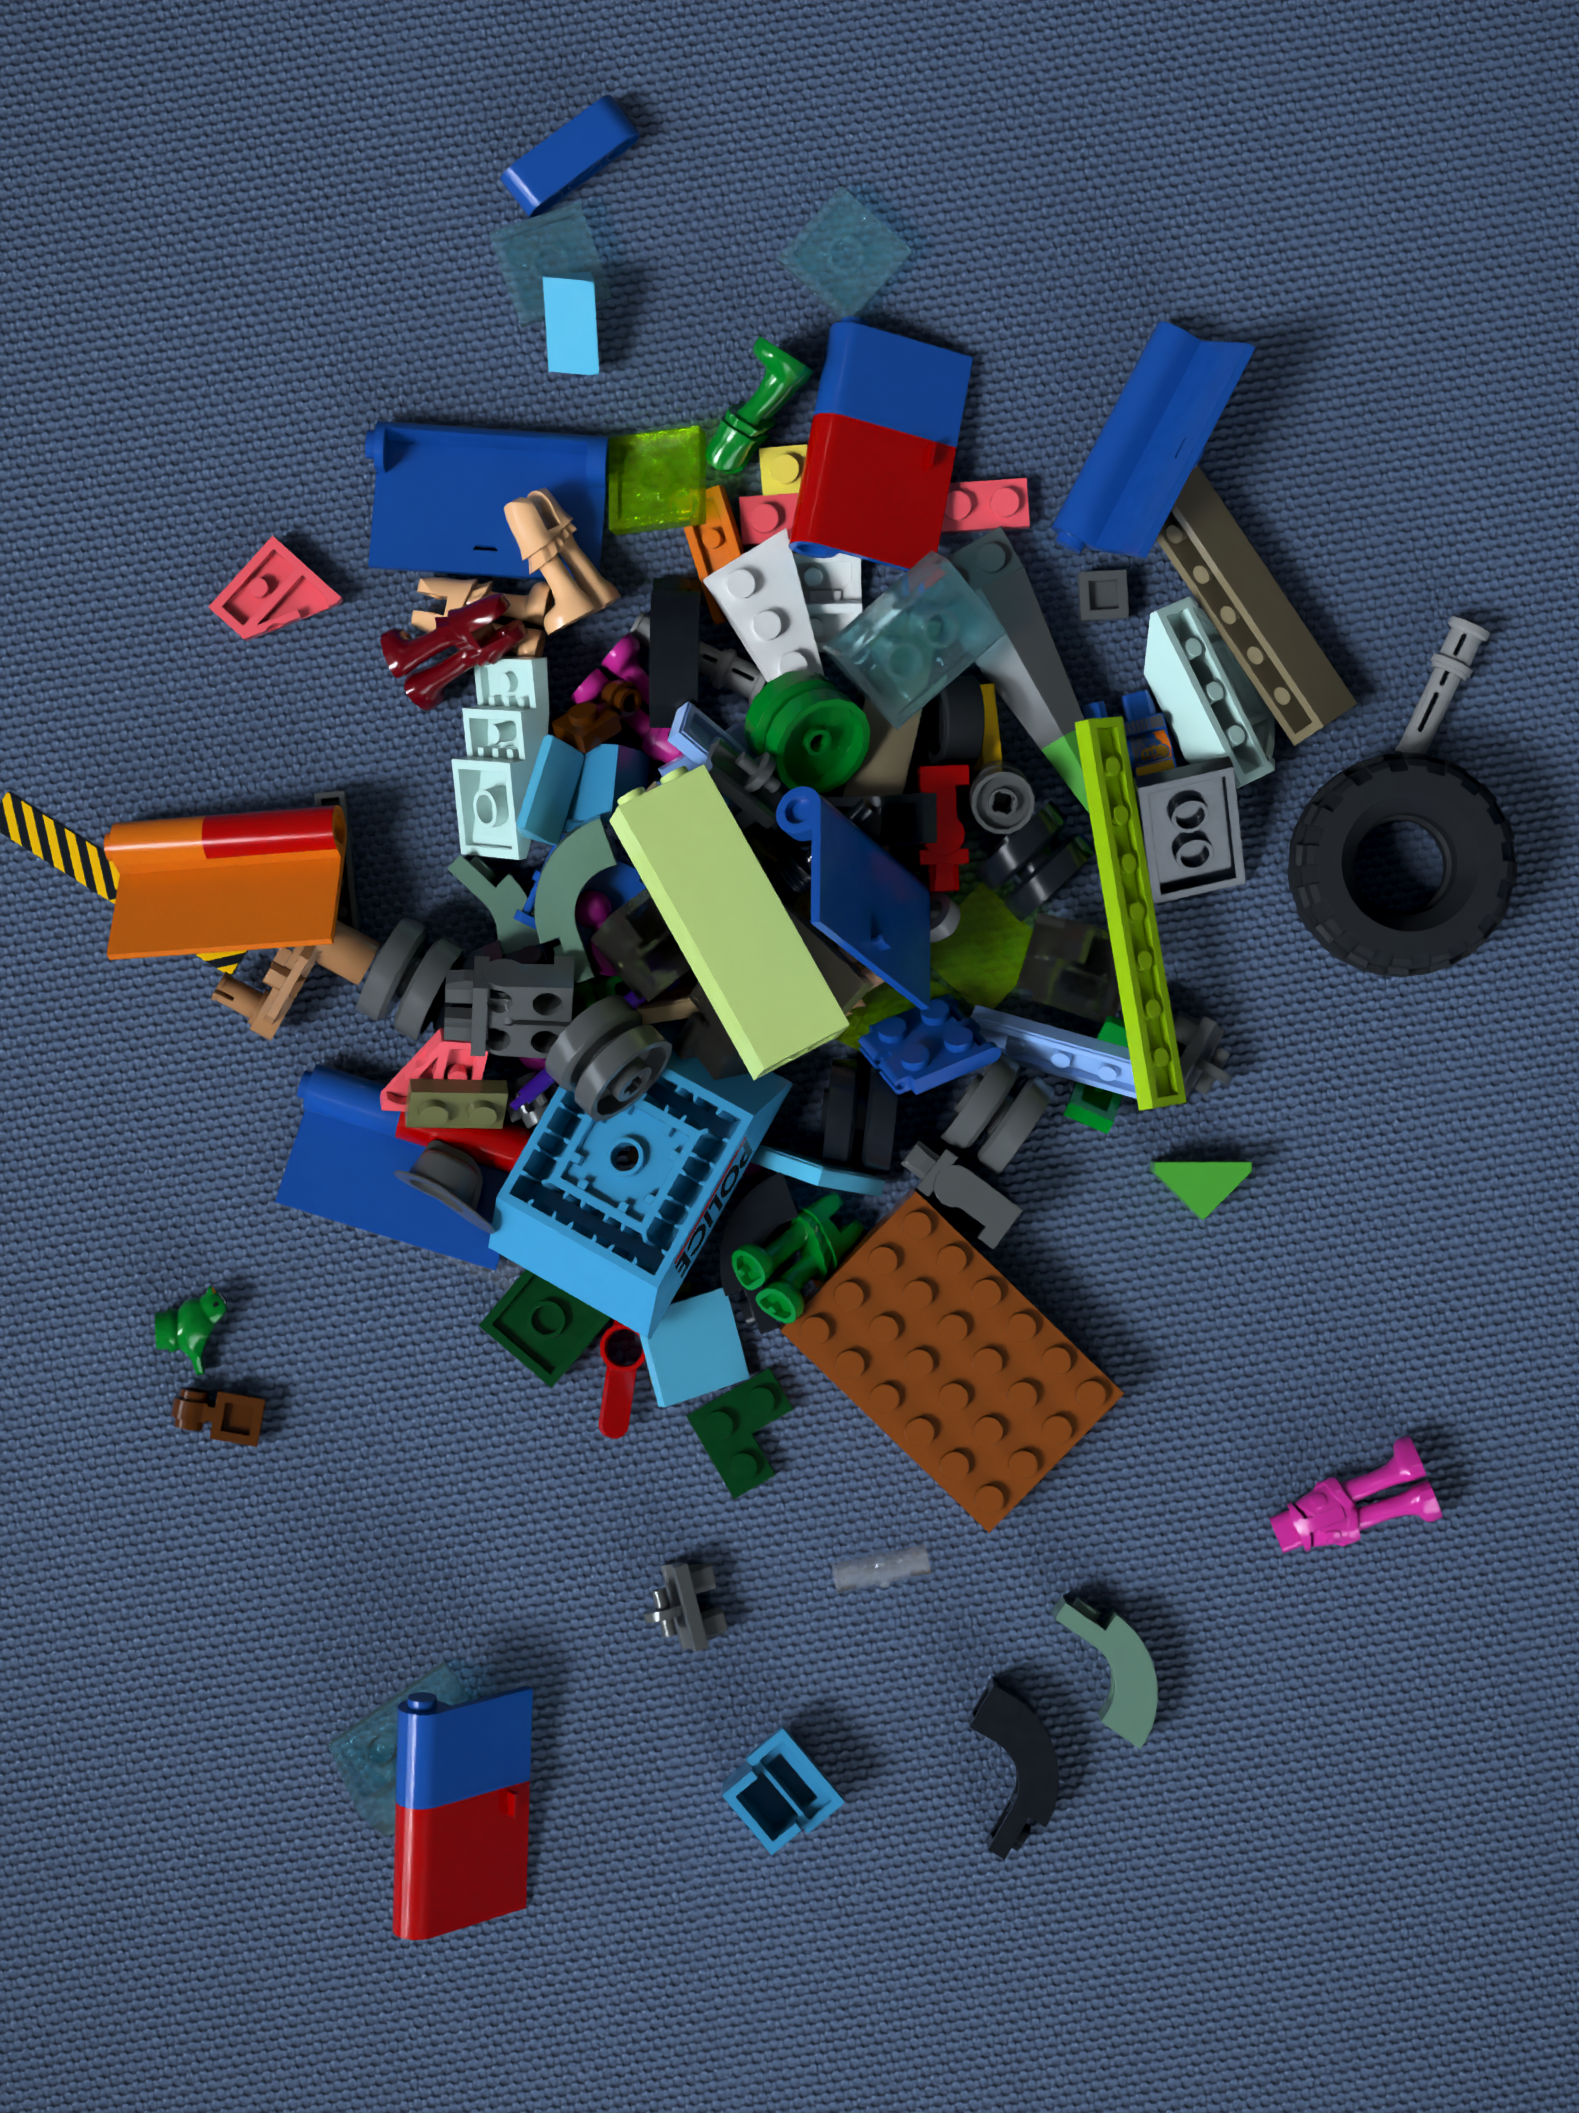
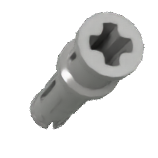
M641 611L630 633L639 640V643L649 648L650 616ZM700 641L699 672L710 677L709 682L712 683V687L717 689L725 687L748 698V704L751 705L754 697L767 684L758 667L738 657V651L732 648H724L723 651H720Z
M1455 616L1450 617L1448 624L1451 628L1439 653H1434L1430 659L1432 662L1430 666L1434 670L1414 709L1399 745L1396 746L1395 751L1397 753L1426 754L1460 681L1465 682L1473 672L1470 665L1481 642L1487 641L1490 636L1487 630L1465 619ZM1465 639L1458 655L1455 656L1462 640ZM1445 675H1447L1448 677H1447V679H1446V681H1445V684H1444L1443 686H1441V684H1442V682H1443V680H1444V678H1445ZM1438 696L1422 732H1419L1435 697Z

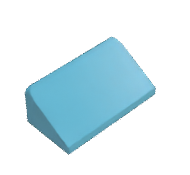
M591 272L542 275L549 372L599 375L595 286Z
M546 734V737H543L516 825L525 838L549 845H557L581 772L584 755L579 750L552 735Z

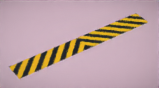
M7 792L0 802V833L115 904L120 874L113 861H108L103 851ZM247 950L195 955L223 973L226 971L229 975H232Z

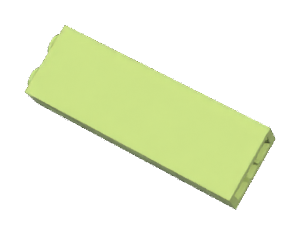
M703 764L691 771H688L686 766H682L660 779L662 785L648 792L645 791L644 787H638L617 800L619 806L609 821L753 1080H756L837 1038L850 1024L705 765Z

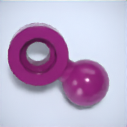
M587 890L577 898L575 919L583 927L592 929L594 933L587 947L589 962L596 971L603 975L612 977L622 975L632 967L639 956L638 940L627 927L610 923L612 905L604 893L598 890ZM604 947L613 948L617 952L618 959L608 958L604 953Z

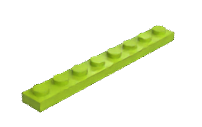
M1123 717L1092 718L1074 722L1138 1108L1141 1111L1187 1103Z

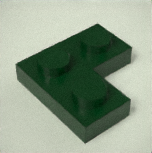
M769 1366L750 1377V1379L741 1382L686 1414L687 1419L734 1499L776 1475L753 1433L792 1411L793 1406Z

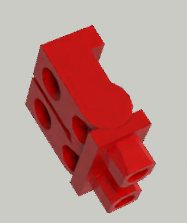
M969 765L920 766L917 769V793H937V843L921 844L924 850L916 852L917 866H927L929 892L959 891V865L969 863L968 848L959 849L964 842L965 832L963 825L957 818L956 788H966L969 785Z

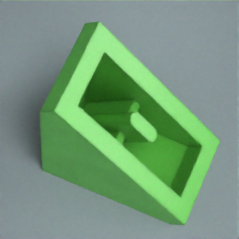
M1246 1160L1150 1161V1171L1199 1219L1204 1220L1252 1172V1162Z

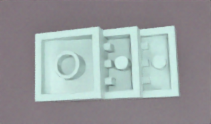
M503 656L494 665L490 664L484 667L477 665L474 667L478 706L462 708L467 756L453 758L452 769L461 854L521 860L527 858L532 839L523 837L516 823L543 737H546V734H548L549 693L547 657Z

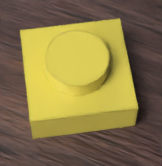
M807 444L759 448L763 496L799 493Z

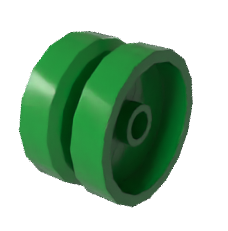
M803 669L780 675L768 682L754 697L746 714L744 736L749 751L755 757L768 752L776 759V767L773 774L791 790L796 787L807 786L819 794H824L846 783L860 768L869 749L871 730L866 714L856 704L840 692L822 674Z

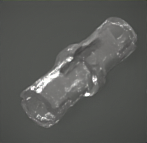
M925 1543L920 1544V1546L883 1553L882 1549L873 1550L872 1556L831 1563L837 1594L880 1584V1588L890 1587L889 1582L932 1574Z

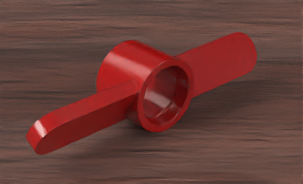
M614 1320L613 1326L604 1333L600 1342V1354L607 1368L599 1416V1430L604 1436L612 1439L621 1438L628 1430L637 1368L646 1362L643 1349L640 1358L630 1365L619 1364L610 1356L608 1344L615 1332L622 1329L635 1332Z

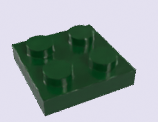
M526 1269L478 1326L549 1387L553 1388L612 1318Z

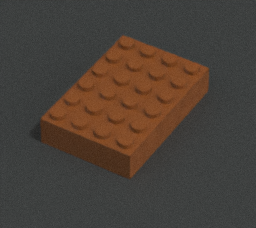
M913 1187L864 1236L851 1252L839 1262L837 1268L830 1272L825 1280L804 1298L803 1313L793 1323L786 1324L781 1322L779 1324L780 1331L988 1533L1124 1395L1084 1353Z

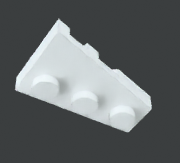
M786 528L703 580L767 683L786 672L803 669L817 672L824 676L793 552L788 547L789 537Z

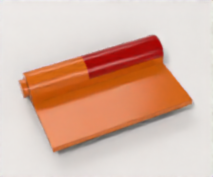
M339 805L114 823L110 833H106L104 837L106 858L108 861H113L120 874L107 957L109 960L334 944L347 845V825L342 808Z

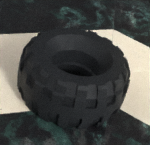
M1402 752L1378 755L1360 761L1339 772L1319 788L1304 807L1294 827L1289 845V864L1287 869L1289 890L1292 892L1297 913L1304 926L1318 940L1321 946L1335 958L1359 970L1380 976L1408 977L1429 974L1448 968L1470 956L1486 942L1494 929L1501 924L1510 906V896L1517 880L1518 861H1515L1513 844L1515 837L1509 819L1506 820L1496 802L1498 799L1484 783L1481 784L1469 775L1466 769L1448 760L1438 759L1426 754ZM1397 820L1412 822L1424 828L1437 843L1443 862L1442 880L1434 896L1422 906L1414 910L1402 912L1384 909L1369 900L1360 888L1355 872V856L1363 838L1376 826L1388 821Z

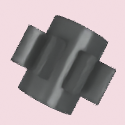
M537 1070L507 1085L511 1098L507 1099L506 1112L513 1124L523 1120L527 1129L537 1126L558 1089L556 1083L553 1082L530 1104L526 1102L515 1111L510 1106V1103L520 1095L518 1091L538 1074Z

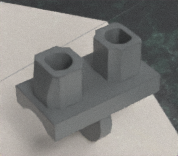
M719 738L710 745L704 765L720 794L723 793L731 800L729 801L728 808L739 828L744 830L757 822L766 829L770 828L777 822L776 809L784 795V790L780 788L781 781L772 775L776 767V759L768 752L762 753L755 759L745 752L739 754Z
M1180 1013L1174 1021L1176 1041L1186 1046L1180 1058L1186 1100L1193 1088L1207 1096L1215 1080L1228 1086L1233 1077L1224 1072L1222 1068L1230 1053L1219 1047L1217 1048L1226 1031L1219 1027L1217 1022L1205 1016L1201 1021Z
M672 1561L660 1565L665 1587L652 1590L655 1607L643 1612L645 1622H660L663 1638L678 1634L681 1649L692 1648L693 1652H698L709 1648L708 1640H712L728 1630L725 1616L720 1606L699 1610L696 1594L716 1588V1580L711 1564H688Z

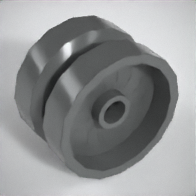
M405 916L397 924L375 958L359 996L356 1010L379 1022L392 1012L401 999L394 1018L395 1030L418 1042L432 1022L433 1001L446 978V970H451L464 958L466 948L443 936L432 944L424 958L421 959L429 939L428 929Z
M620 994L612 995L591 1005L565 1028L549 1051L545 1061V1069L563 1089L568 1092L575 1090V1102L592 1119L598 1122L618 1115L641 1098L666 1068L672 1055V1045L656 1028L650 1024L642 1025V1014L626 998Z
M1002 1051L997 1061L987 1065L982 1074L978 1073L954 1107L955 1113L940 1136L959 1151H963L974 1143L982 1131H985L987 1135L976 1152V1162L996 1176L1005 1168L1023 1144L1056 1091V1088L1037 1075L1027 1078L1016 1093L1011 1095L1009 1092L1020 1075V1064Z

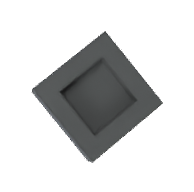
M1127 569L1078 572L1077 585L1080 622L1129 619Z

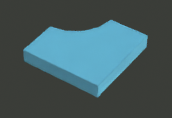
M759 1144L750 1160L751 1163L826 1188L881 1197L885 1185V1180H882L883 1177L850 1166L821 1163L820 1159L782 1148Z

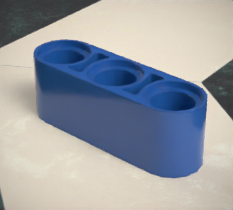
M606 95L514 162L502 174L500 180L526 215L533 219L546 212L626 152L637 142L641 134L611 95Z

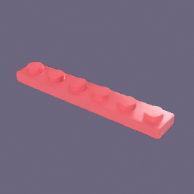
M1027 478L950 483L941 534L993 531L1000 526L1003 530L1029 529ZM798 493L739 497L743 547H756L785 528L790 540Z

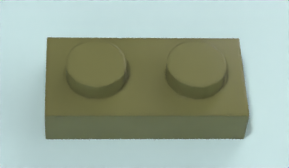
M409 1079L404 1113L406 1127L503 1129L508 1099L507 1081Z

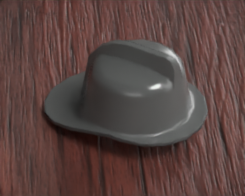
M432 1140L408 1172L394 1171L393 1174L402 1182L438 1199L483 1231L490 1234L495 1233L494 1228L476 1212L483 1178L479 1166L467 1153L439 1140Z

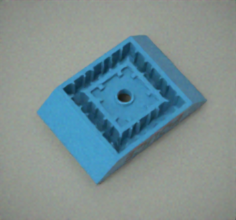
M677 1020L650 1024L672 1045V1055L656 1082L640 1099L618 1115L608 1120L597 1122L575 1102V1090L568 1092L559 1085L496 1197L492 1221L495 1233L490 1234L488 1246L502 1256L648 1339H651L793 1085L792 1082L773 1072L753 1080L738 1053ZM626 1146H635L639 1154L637 1164L631 1170L620 1171L616 1164L619 1151Z

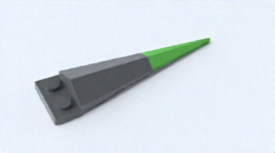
M1000 526L935 563L932 577L929 578L918 575L942 620L989 682L994 683L995 690L1089 813L1074 723L1085 719L1025 568Z

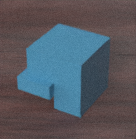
M609 739L588 753L581 752L584 755V762L562 832L569 833L576 826L599 814L603 825L613 828L609 820L619 806L617 800L638 787H644L645 791L647 790L650 757L640 750L617 744H608Z
M784 1725L746 1755L747 1761L723 1780L722 1797L771 1855L801 1832L802 1827L807 1833H810L845 1803V1798Z

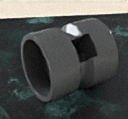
M991 761L983 764L972 774L967 786V798L976 821L984 829L995 834H1010L1020 830L1029 822L1034 811L1035 797L1025 774L1016 765L1007 761Z

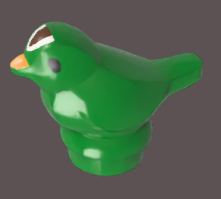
M209 1286L203 1296L184 1301L179 1309L168 1307L167 1311H156L155 1340L157 1350L169 1349V1353H173L180 1349L191 1359L196 1374H205L202 1357L203 1349L216 1323L224 1317L227 1311L226 1298L217 1292L213 1286Z

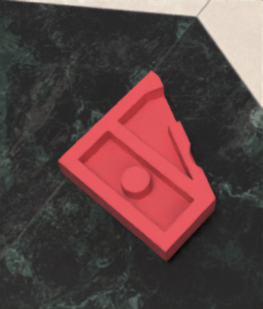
M272 535L209 605V608L245 641H249L341 604L343 599Z
M439 1028L381 1091V1110L405 1112L409 1079L482 1080L488 1052H485V1056H470L471 1041L444 1040V1028Z

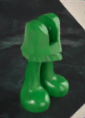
M760 336L753 346V353L765 367V375L762 382L747 402L739 401L738 404H732L731 407H728L705 451L708 463L715 469L727 474L740 473L745 468L756 449L770 437L766 431L776 425V421L772 416L809 380L814 370Z
M836 1192L828 1194L813 1204L798 1211L799 1217L792 1219L790 1228L765 1248L757 1244L748 1243L736 1249L731 1256L734 1272L741 1285L747 1290H755L770 1278L780 1264L800 1249L802 1258L756 1295L755 1300L758 1306L778 1321L786 1324L793 1323L803 1313L804 1299L800 1290L812 1278L824 1281L827 1272H833L837 1268L842 1257L855 1245L865 1229L857 1217L839 1229L831 1222L830 1218L845 1203Z

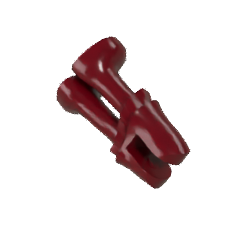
M503 593L489 595L461 608L450 609L448 617H435V630L413 639L407 631L400 628H391L381 635V647L389 669L396 678L407 675L404 682V690L418 707L426 711L436 708L443 701L445 696L443 687L477 665L484 667L485 665L496 664L507 652L516 647L528 635V630L520 619L514 620L497 630L491 624L492 621L501 616L510 607V603ZM453 645L459 649L453 655L431 667L424 666L414 670L421 663Z

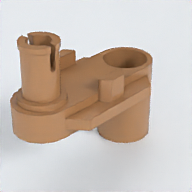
M337 919L334 944L294 947L293 950L287 947L279 948L271 963V967L262 981L272 987L270 991L265 989L264 993L232 977L225 971L210 999L216 1000L249 1018L247 1022L251 1025L249 1030L271 1041L315 963L358 986L381 943Z

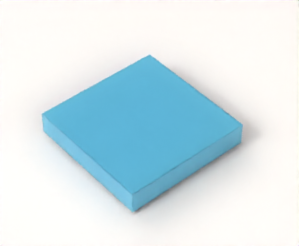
M722 1286L672 1301L651 1339L639 1334L658 1407H668L750 1379L729 1296H725Z

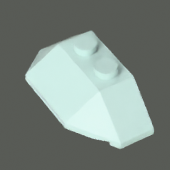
M1189 596L1151 613L1144 676L1185 760L1195 764L1229 756L1234 766L1236 789L1275 771V760L1272 758L1275 745V718L1273 713L1204 610L1199 608L1198 603Z

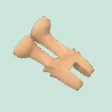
M543 487L532 491L527 498H516L504 506L505 516L520 548L522 561L528 558L529 574L540 570L552 590L555 605L543 619V626L548 635L564 629L581 618L584 619L597 613L621 598L616 587L601 576L589 558L579 548L572 535L577 530L571 523L574 518L562 509L547 488ZM559 555H560L561 558L564 560V562L567 564V566H568L570 572L567 570V568H566L565 565L563 564V562H562V560L560 559Z
M420 578L417 593L433 597L437 600H447L444 615H439L435 612L413 610L411 626L425 633L435 630V617H448L450 609L461 608L481 598L498 594V592L492 591L493 581L478 584V579ZM540 581L535 583L528 595L503 593L509 601L510 607L501 616L543 626V619L552 609L554 598L548 582ZM491 622V624L493 625V627L495 628V630H497V629H499L500 627L504 626V625H501V624H496V623H492V622ZM526 628L528 635L510 651L522 657H542L546 641L545 631Z

